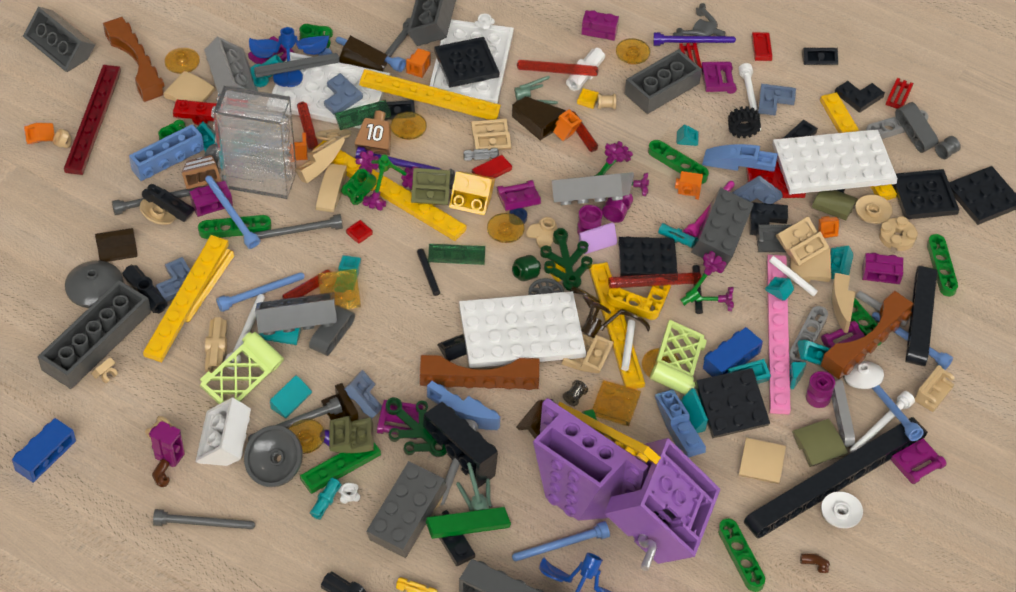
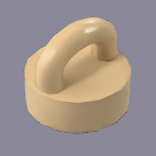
M64 129L57 130L53 138V144L60 148H69L72 143L70 134Z

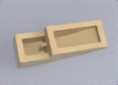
M335 136L307 153L310 160L295 168L301 182L309 183L330 165L345 141L344 137Z
M330 163L327 167L320 187L316 210L334 213L342 195L341 189L346 180L347 166Z
M835 273L832 284V305L840 327L844 333H848L855 292L848 290L850 275Z

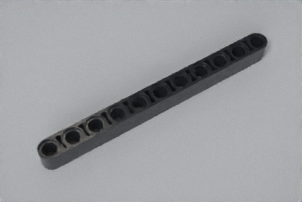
M914 417L909 418L910 422L917 423L923 429V435L920 439L911 441L905 435V427L899 424L756 509L744 519V524L757 539L767 535L820 503L827 495L838 492L891 460L894 454L925 438L928 431Z

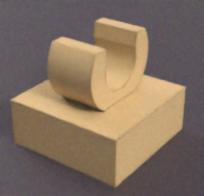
M110 357L91 374L95 379L101 376L102 381L108 383L110 379L107 377V373H111L115 377L118 375L116 369L111 368L115 362Z

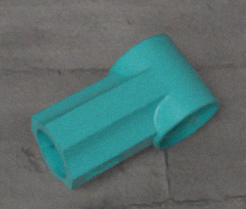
M277 54L263 64H255L250 68L251 77L256 87L266 86L269 78L273 75L256 77L254 68L283 62Z

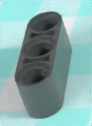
M910 102L896 109L895 115L897 120L920 153L935 147L939 143L937 135L915 103Z
M336 305L337 322L330 327H322L320 325L309 343V348L326 356L331 354L355 319V313Z

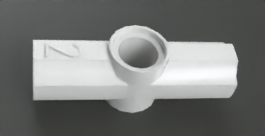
M597 47L592 49L584 59H580L577 62L574 72L566 80V85L571 90H579L588 79L591 80L595 76L597 67L605 59L602 49Z

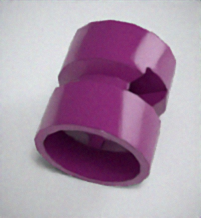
M630 193L623 196V200L613 201L612 197H608L602 208L603 216L614 223L622 222L633 203V196Z
M585 205L580 208L577 223L578 234L602 226L603 214L599 207Z
M824 371L812 374L805 396L806 401L811 406L824 408L829 405L835 387L834 377Z

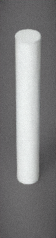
M774 255L769 260L771 264L813 297L818 292V290Z
M629 320L627 324L621 369L624 371H628L630 366L636 323L634 320Z

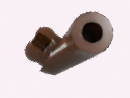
M164 459L160 460L152 473V477L159 487H166L170 481V478L165 474L170 464Z
M801 553V564L818 565L819 573L829 572L830 562L818 554Z

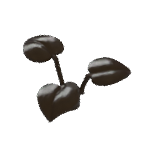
M572 286L570 292L573 291V293L583 295V299L590 308L586 323L581 330L585 334L595 338L599 330L603 331L609 323L621 314L637 319L649 332L650 325L646 320L625 309H620L601 325L602 320L597 318L599 310L602 309L608 314H611V311L600 304L601 302L581 288Z

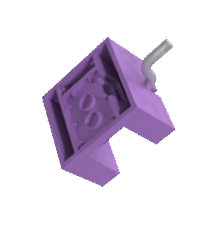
M669 438L645 444L658 454L661 459L657 464L650 461L645 463L649 467L641 490L612 496L604 513L628 537L634 536V542L646 552L641 564V569L644 571L649 570L652 560L661 564L695 557L720 492V488Z

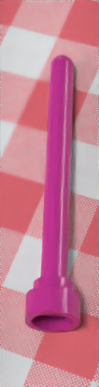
M729 181L723 189L730 192L735 185L734 182ZM710 205L695 223L689 224L684 229V233L696 238L698 237L700 227L705 220Z

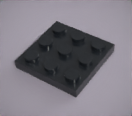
M484 37L434 47L435 55L449 88L498 78L500 75Z
M993 166L949 182L955 199L977 225L1016 210V193Z
M944 169L896 173L897 183L892 185L897 193L896 196L904 217L907 219L958 215L959 207Z
M619 237L620 278L677 280L675 239Z
M753 368L696 380L695 385L708 419L707 423L712 439L769 426L770 420Z

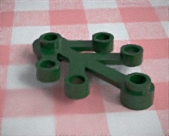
M558 228L553 233V242L559 245L562 258L554 254L551 247L547 245L541 247L540 255L551 260L545 262L544 271L561 279L565 289L570 291L572 286L580 287V277L587 269L592 267L593 260L589 256H584L581 259L580 267L573 272L572 267L583 254L588 252L589 245L586 241H580L577 245V250L570 257L567 247L568 233L565 229ZM555 263L563 267L565 273L555 268Z
M392 397L387 400L385 406L387 413L398 416L412 429L399 430L392 428L388 434L390 441L397 442L403 438H422L427 442L422 444H414L411 441L406 442L403 448L406 455H413L415 452H430L435 457H443L447 454L444 444L441 445L442 450L438 451L435 449V446L439 444L423 427L424 414L428 409L426 401L421 400L416 404L418 424L402 409L400 399ZM395 405L397 409L391 410L390 406ZM419 405H424V406H425V409H424V410H420V409L418 408V406H419ZM396 432L398 437H392L391 433ZM407 446H412V447H413V450H412V451H408V450L406 449V447H407Z

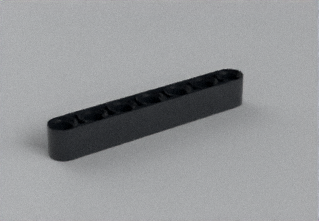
M918 265L912 297V315L909 323L905 358L906 363L924 367L929 356L937 269Z

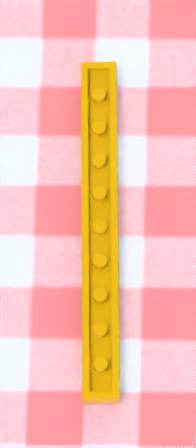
M323 140L317 147H319L327 141ZM342 150L338 152L331 162L332 164L347 166L346 176L349 178L361 166V164H356L355 158ZM372 169L371 174L378 180L379 173ZM382 177L379 190L382 198L453 241H456L466 231L467 225L432 204L411 203L412 192L387 177Z

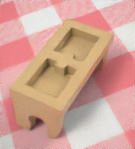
M938 365L919 388L915 402L934 412L954 387L951 381L955 377Z

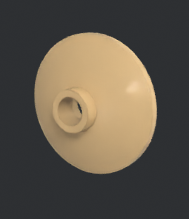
M329 129L317 132L315 137L324 141H329L335 136H341L346 139L351 136V131Z
M865 195L856 202L855 210L857 215L868 223L880 224L889 220L892 215L891 204L881 196Z
M143 199L140 203V211L143 216L156 224H171L176 218L155 203L146 201V199Z

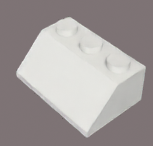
M232 397L209 409L206 412L195 462L228 466L239 461L243 455L242 450L246 439L247 425L250 421L251 408Z

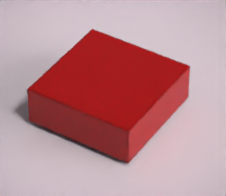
M359 220L346 229V234L359 244L373 235V230Z

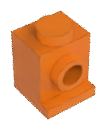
M418 48L415 54H412L410 59L407 58L406 73L423 78L431 65V52Z
M569 109L559 115V119L555 123L557 126L553 132L562 141H565L575 133L582 120Z
M681 171L680 178H676L675 189H678V194L696 196L695 199L699 200L703 174Z

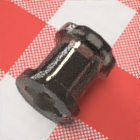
M575 380L570 390L563 394V399L569 405L576 406L579 404V399L588 393V387L582 381Z

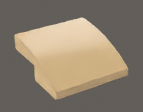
M183 71L167 88L164 96L166 99L173 101L178 99L205 102L215 91V87L200 77Z
M507 119L471 121L475 149L488 148V150H491L490 148H498V150L512 148Z
M809 216L776 234L780 244L797 266L829 248L821 232H817Z
M830 248L799 266L790 258V269L808 283H810V280L830 282Z
M582 334L586 357L578 359L563 358L561 364L584 372L600 373L614 342L598 335L592 338Z
M746 438L739 476L779 484L786 446Z

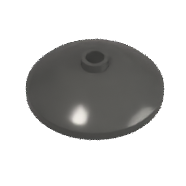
M88 261L78 265L68 274L65 280V291L73 303L89 308L118 280L123 282V277L120 270L109 262Z
M272 425L260 429L251 437L245 449L244 464L248 475L256 483L265 487H279L288 483L297 474L302 463L303 450L301 443L295 433L285 427ZM281 455V460L278 462L277 457Z

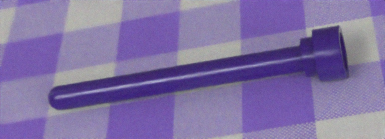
M654 32V46H660L664 43H734L736 41L734 36H664L661 32Z
M358 146L355 159H361L360 152L364 151L367 153L368 150L365 147ZM373 153V156H377L378 159H380L382 156L380 154ZM388 156L390 162L396 166L411 169L415 166L422 169L440 170L438 167Z

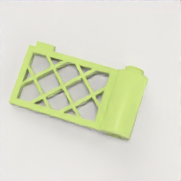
M669 320L655 365L650 374V379L686 395L690 389L695 387L693 375L700 350H704L707 340L704 339L705 335ZM671 328L677 330L680 335L674 336ZM688 337H693L698 342L692 344ZM683 339L687 346L681 347L677 340ZM672 342L676 349L670 350L666 343ZM690 350L693 357L688 358L684 351ZM679 353L683 360L677 361L673 354ZM668 356L672 363L663 361L662 357ZM686 364L689 372L683 370L680 365Z
M257 332L247 333L242 339L244 343L215 371L212 373L208 371L200 379L202 382L200 387L218 404L224 402L223 394H234V398L241 402L284 361V357ZM243 352L248 357V363H237V356ZM225 367H234V377H224L223 369ZM237 367H248V377H237ZM251 367H259L264 373L260 377H251ZM211 380H220V390H212L207 384ZM223 380H233L234 390H223ZM237 381H248V388L246 390H237Z

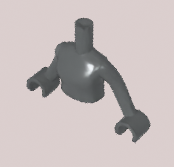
M701 3L699 8H696V14L698 16H705L709 21L699 19L695 23L693 30L677 28L676 32L673 33V36H725L726 34L725 31L717 29V21L706 10L704 3Z

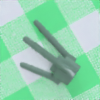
M550 76L542 77L514 88L516 100H520L525 96L531 97V90L543 87V84H536L548 80ZM538 100L547 104H558V101Z
M468 462L469 475L475 493L472 501H470L461 484L457 482L456 485L466 501L469 511L490 509L492 507L490 479H486V497H484L483 494H479L472 465Z

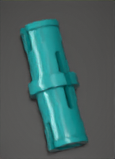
M665 223L661 224L658 231L659 234L675 239V243L679 242L690 248H693L697 239L682 232V229H675Z
M330 478L323 492L319 493L317 496L318 500L309 512L312 517L321 520L329 505L333 504V498L342 486L338 480Z

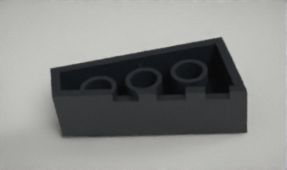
M443 402L424 414L423 427L440 446L445 445L447 455L452 460L455 458L462 466L461 471L465 475L469 474L467 463H471L478 488L486 483V479H492L495 476L498 456L496 447L493 444H489L478 431L471 428L465 419H461L451 407H448Z

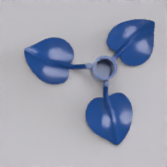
M285 27L280 30L281 36H279L278 42L270 39L256 40L249 38V47L254 56L270 58L274 53H278L282 44L287 51V61H290V48L295 43L298 49H303L306 54H320L327 47L329 35L308 37L298 41L294 29ZM300 70L273 75V81L283 87H295L303 80V74Z
M587 553L584 561L580 562L571 575L551 565L545 557L540 562L539 569L541 573L559 582L571 583L573 577L581 570L580 574L583 577L575 592H580L586 578L592 579L593 576H595L594 590L596 592H611L598 586L601 573L599 568L603 560L595 554Z

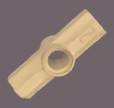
M214 317V319L210 320L209 334L205 340V372L209 371L212 373L223 363L224 355L227 353V320L221 317Z

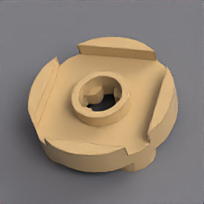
M903 216L891 218L883 222L879 234L881 242L890 249L891 247L897 248V251H906L912 248L918 236L915 226Z

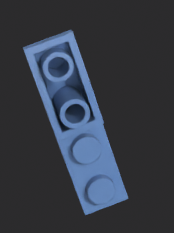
M723 145L707 149L702 165L738 171L739 166L775 171L778 153L760 151V146Z
M433 381L427 385V397L437 404L445 403L461 419L475 421L478 424V429L498 430L500 428L501 416L496 411L485 407L479 400H474L468 396L463 401L458 395L450 393L443 385Z
M672 389L655 394L661 416L675 445L688 458L706 453V446L689 421V413L675 391Z

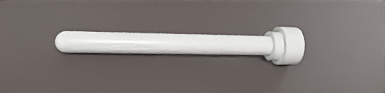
M744 63L738 68L739 74L745 81L750 109L753 107L758 111L751 81L753 68L751 64Z
M263 294L257 296L234 350L227 354L225 360L244 343L242 339L251 331L256 320V305L265 299ZM240 354L237 356V363H241Z
M903 391L896 401V405L900 410L908 409L915 403L913 395L908 391ZM889 410L850 448V453L867 444L895 415Z

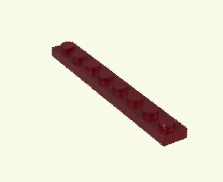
M102 66L65 163V173L83 175L120 76V66Z

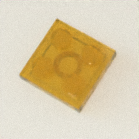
M356 269L318 274L320 294L334 292L336 305L345 309L361 307Z
M603 380L592 409L598 418L630 426L641 391Z

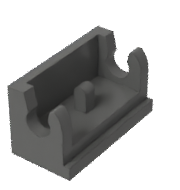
M758 225L756 234L758 252H786L777 239L776 234L792 225Z

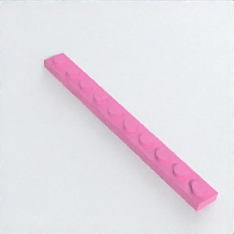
M767 255V285L774 277L787 278V275L769 262L773 255ZM774 255L787 266L786 256ZM767 292L769 372L771 374L769 379L770 413L789 415L791 406L788 298L783 301Z

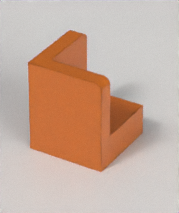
M34 123L24 126L27 144L53 141L55 135L53 123Z
M302 133L303 142L288 143L289 161L308 160L306 133Z

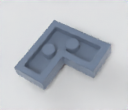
M341 73L327 81V87L335 94L324 101V106L333 115L337 116L363 99V93Z
M761 83L758 113L776 116L777 103L794 105L796 88Z
M761 176L754 178L732 192L749 202L759 199L763 203L773 204L783 198L782 192Z
M183 257L165 264L171 279L156 285V289L167 302L175 298L190 272V268Z
M362 370L347 385L345 390L348 396L361 407L363 413L372 419L382 409V405L370 393L376 384Z

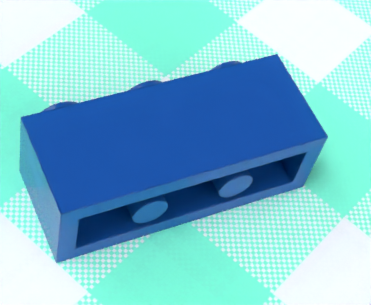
M745 327L743 330L735 332L728 341H723L716 350L708 352L704 357L703 369L711 377L727 374L729 368L746 364L761 352L763 341Z
M56 418L47 423L42 431L31 438L28 444L11 459L15 471L34 483L76 442L73 429Z

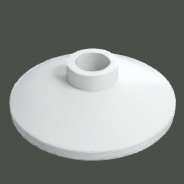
M863 361L859 365L856 364L851 373L847 376L844 375V378L854 388L870 389L883 381L884 371L876 363Z
M833 492L827 495L821 505L822 515L825 520L838 528L854 527L861 521L863 516V507L860 501L855 496L846 492Z

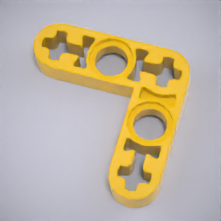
M655 280L647 298L618 287H612L608 291L606 300L614 307L625 309L649 320H655L659 317L670 291L672 281ZM661 284H664L663 289L659 288ZM653 295H658V296H660L662 299H661V300H657V299L653 298ZM635 301L638 305L632 306L629 302ZM651 306H655L653 311H650Z

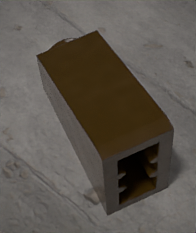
M350 35L341 51L339 62L383 72L387 66V62H385L387 54Z
M526 96L512 104V117L540 141L553 133L557 126L555 123L558 121L559 115L566 111Z

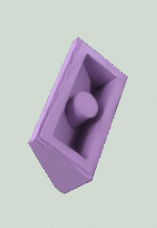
M614 223L579 233V242L586 241L589 245L588 252L585 254L617 244Z

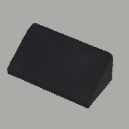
M803 48V64L838 65V48Z
M414 100L379 102V111L386 113L384 120L416 118Z
M464 334L437 344L448 361L467 355Z

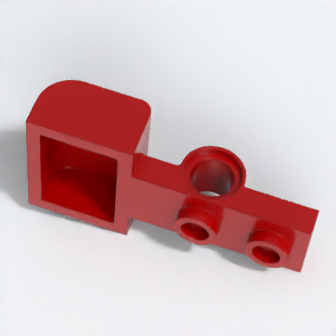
M222 97L221 104L177 99L173 109V117L192 119L193 123L198 126L203 121L208 124V121H215L217 134L236 136L243 131L249 109V100Z

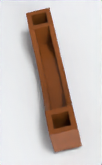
M123 17L104 22L105 36L110 45L129 54L138 64V73L135 81L137 91L143 102L163 96V88L165 87L163 79L161 77L158 78L155 66L152 67L149 56H145L142 44H138L136 34H132L129 22L126 23Z
M897 291L891 293L882 303L879 312L880 321L874 330L858 340L836 343L824 354L821 367L837 379H841L844 375H849L856 364H861L868 353H873L880 342L886 341L889 333L895 332L900 327L902 321L906 322L911 317L913 303Z
M421 355L420 386H427L433 381L448 388L539 389L540 359L519 358L503 367L479 370L458 366L439 355Z

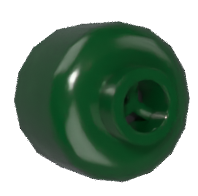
M533 255L519 257L513 263L512 273L514 277L523 282L535 279L540 274L541 264Z

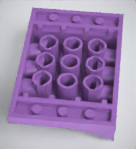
M547 398L542 403L540 434L533 441L545 497L552 505H557L566 515L574 517L578 521L608 518L604 513L610 498L641 490L647 477L649 466Z

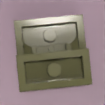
M414 168L411 203L448 205L450 170Z
M837 190L820 191L813 202L812 208L846 221L849 214L852 213L858 198Z
M349 416L330 420V451L360 453L374 450L373 421L371 417L352 422Z
M829 419L792 431L799 450L802 449L809 467L848 454L839 433Z

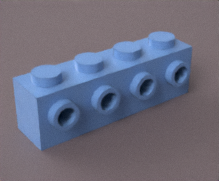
M191 124L129 155L131 170L140 181H143L182 162L184 159L204 150L201 133Z

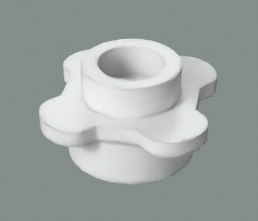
M480 14L478 21H475V26L489 30L490 26L495 23V20L489 14Z
M354 483L342 485L338 490L341 493L340 502L343 504L351 501L358 502L360 500V495L357 491L358 485Z

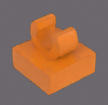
M821 217L819 219L818 232H821L824 238L838 236V218Z

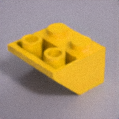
M456 171L449 208L485 215L492 197L495 178Z

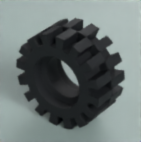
M743 106L740 107V110L734 109V112L731 111L730 115H728L729 132L734 137L736 135L737 138L743 136L744 139L746 136L750 138L752 134L756 135L761 128L760 114L753 107L749 109V106H746L745 109H743Z

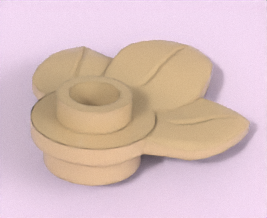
M551 217L542 218L539 223L532 224L528 228L526 236L528 238H535L539 248L545 245L551 246L553 243V233L558 229L555 220Z

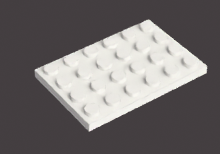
M451 19L447 38L441 40L440 45L484 37L500 75L498 78L449 88L436 58L429 86L498 104L514 28L491 25L489 30H484L476 27L475 22Z
M290 52V61L311 57ZM340 62L302 69L300 71L303 74V80L299 85L295 87L275 85L267 107L275 111L360 129L365 118L374 119L375 111L378 110L379 102H381L384 95L382 91L359 86L364 69L389 76L390 73ZM341 73L363 93V99L335 116L324 106V101L335 94L327 87V81Z
M878 129L773 140L772 145L775 153H778L777 160L789 194L897 183V176Z
M573 291L459 301L469 368L508 365L519 358H539L540 362L563 360V358L578 359L586 357Z

